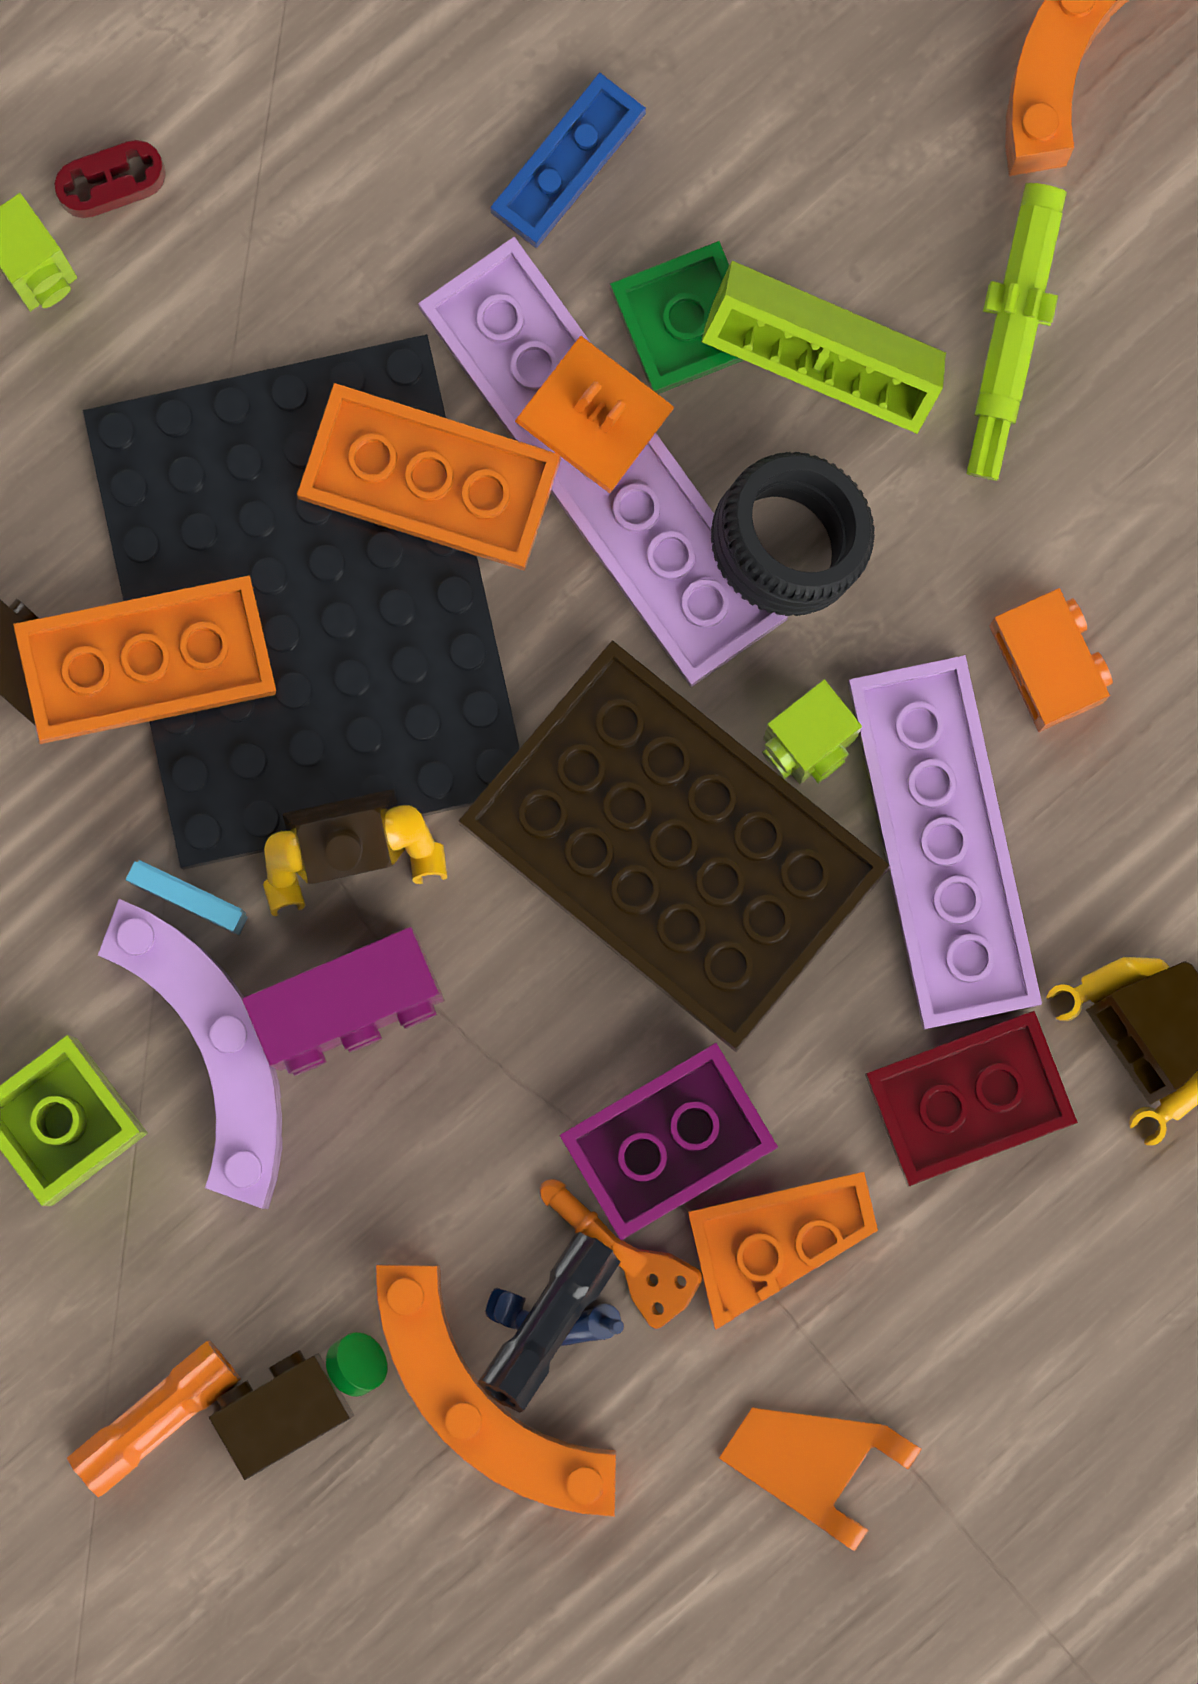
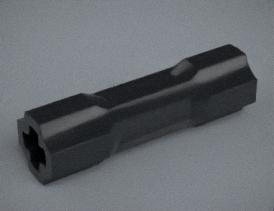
M581 1232L573 1236L550 1271L549 1283L515 1335L500 1347L477 1382L487 1395L501 1405L507 1406L519 1413L526 1409L548 1375L550 1361L586 1306L598 1298L621 1263L614 1255L613 1250L598 1239L588 1237Z

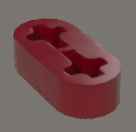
M133 140L67 163L57 173L54 185L56 195L68 213L79 218H89L152 196L163 185L166 173L164 163L156 148L148 142ZM134 157H140L143 164L153 163V166L145 170L147 179L142 182L136 183L132 175H125L117 179L113 178L129 171V160ZM80 176H85L89 184L107 179V182L90 189L91 199L81 202L76 194H67L75 189L74 179Z

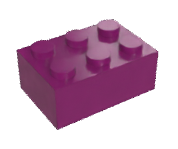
M412 927L242 998L270 1067L280 1071L287 1069L288 1074L293 1073V1076L300 1075L325 1064L327 1061L323 1053L335 1047L343 1045L344 1049H348L350 1053L381 1040L382 1037L378 1029L396 1021H399L404 1029L425 1022L437 1016L434 1005L445 1001L419 938Z
M717 1043L559 1135L620 1240L625 1239L778 1148Z

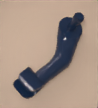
M495 1288L490 1294L485 1314L494 1322L518 1330L529 1314V1311L523 1310L525 1297ZM606 1303L583 1311L561 1346L612 1338L615 1334H620L624 1329L620 1313L615 1307Z

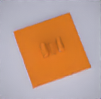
M580 335L516 418L515 422L610 494L675 407Z

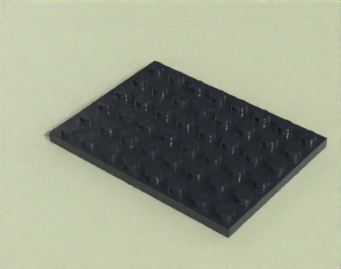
M428 334L83 410L123 601L250 575L276 687V693L272 696L149 721L180 868L183 870L264 852L266 841L271 835L280 831H286L283 813L391 789H394L397 806H413L422 816L471 806L520 749L477 556L300 500L297 496L334 383L446 418Z

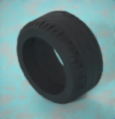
M777 453L762 458L750 465L725 492L718 503L712 520V552H714V559L718 562L717 567L721 570L722 577L728 580L727 584L733 587L736 594L739 592L742 595L741 598L743 600L749 601V604L752 606L754 604L757 605L760 610H766L768 613L775 612L776 615H807L833 604L862 575L868 565L874 546L875 527L872 525L874 519L871 516V508L867 506L868 501L863 496L864 493L862 490H858V484L853 482L849 475L846 476L843 473V469H838L834 463L830 464L828 460L820 459L819 456H810L809 453ZM767 497H782L794 500L811 510L824 525L830 539L832 549L830 568L819 572H802L784 566L775 560L764 549L756 535L752 516L754 501Z

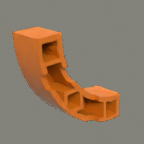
M1129 0L1043 1L1026 36L1011 84L1006 113L1005 143L1009 176L1067 166L1074 149L1072 98L1080 62L1094 38L1108 23L1111 16Z
M376 1265L377 1298L381 1322L392 1360L407 1392L422 1416L441 1439L468 1464L489 1479L523 1497L550 1507L576 1513L615 1517L616 1450L584 1447L543 1434L514 1417L500 1403L486 1394L485 1390L477 1383V1378L463 1360L453 1339L444 1308L439 1265Z

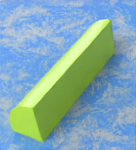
M731 261L710 310L703 333V343L918 434L943 389L946 352L735 261Z

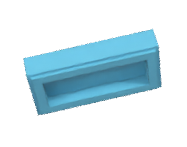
M141 860L138 862L134 861L125 879L132 885L237 935H240L248 919L246 912L241 908Z

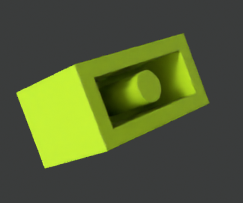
M18 193L0 206V270L31 312L39 305L42 308H48L61 301L71 290L69 284L78 279L61 248L22 194Z

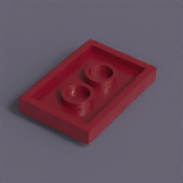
M1035 1010L865 1074L907 1187L1078 1123Z

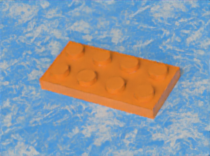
M334 383L297 496L300 500L525 571L561 462V456L542 448Z
M250 575L13 624L39 744L272 696L276 693Z

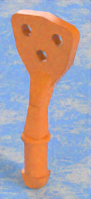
M548 1179L541 1184L539 1189L542 1201L547 1207H552L575 1229V1234L581 1232L588 1237L596 1238L613 1250L614 1255L621 1261L619 1266L624 1270L631 1298L649 1326L655 1329L661 1328L688 1307L702 1282V1273L698 1268L671 1253L637 1249L620 1240L598 1218L597 1212H591L566 1189L567 1185L556 1179ZM651 1274H655L658 1277V1284L652 1283L650 1280ZM678 1276L685 1278V1286L679 1284ZM656 1302L662 1304L664 1308L663 1313L656 1310Z

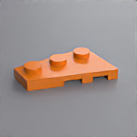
M864 1172L688 1212L715 1330L878 1231Z

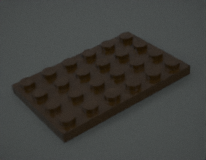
M613 640L458 820L460 826L736 1053L890 868V864Z

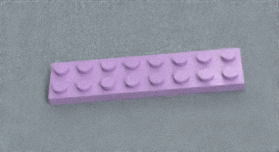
M513 237L419 302L418 305L423 315L512 439L554 452L517 424L515 420L580 335L588 341L589 339L517 239ZM656 433L610 494L561 457L551 489L552 495L690 687L696 685L788 619V616L776 615L775 612L768 613L766 610H760L755 604L752 606L749 604V601L741 598L742 595L739 592L736 594L733 587L727 584L728 580L722 577L721 570L717 567L718 562L715 561L714 552H712L711 526L714 513Z

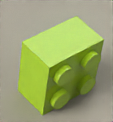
M66 1035L0 1085V1150L42 1206H53L148 1134L80 1041L69 1035Z

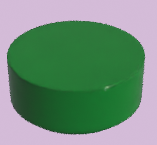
M354 1332L344 1336L330 1346L326 1355L328 1376L335 1387L346 1395L353 1397L363 1396L379 1387L387 1376L388 1363L385 1352L374 1338L365 1333Z

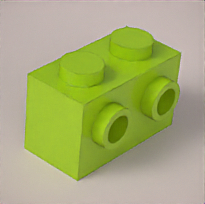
M824 679L767 724L763 737L766 742L764 744L766 749L762 753L772 768L783 779L792 774L796 781L801 784L812 776L817 783H820L846 762L844 759L849 753L845 749L856 741L862 725Z

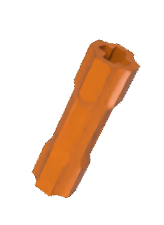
M210 1340L206 1341L173 1368L167 1378L113 1423L100 1429L70 1454L67 1460L85 1485L99 1498L135 1469L140 1460L195 1414L208 1408L219 1396L239 1382L241 1378L221 1351Z

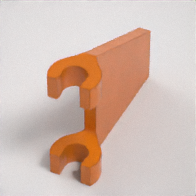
M751 1408L719 1459L809 1519L842 1544L856 1551L869 1530L836 1509L835 1503L871 1448H877L906 1469L911 1467L922 1449L887 1425Z

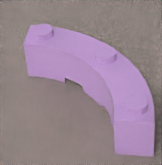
M118 899L98 956L122 966L139 976L163 996L189 1028L209 1072L215 1102L216 1141L212 1166L205 1188L262 1209H269L278 1178L282 1152L281 1093L276 1069L270 1067L242 1001L244 995L224 969L184 933L150 912Z

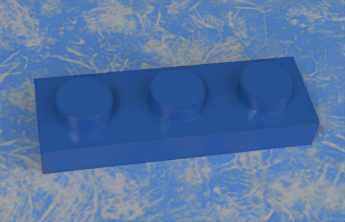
M599 72L490 207L491 214L537 249L645 116L646 108Z

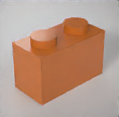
M1060 588L994 617L989 627L1038 732L1099 706L1110 697L1107 686L1113 684L1108 666L1099 652L1090 653L1081 634L1087 631L1084 615L1074 598L1065 600Z

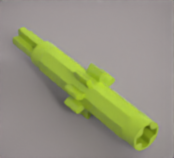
M1025 183L1003 284L990 281L988 285L983 312L995 314L996 317L974 414L979 419L966 473L970 476L994 481L999 479L1010 424H1016L1038 324L1050 326L1053 323L1058 295L1045 293L1067 194L1065 190L1040 183Z

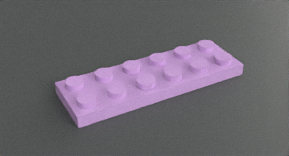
M966 655L849 679L848 686L855 718L862 725L859 737L887 863L890 864L889 875L923 1030L1042 1005Z

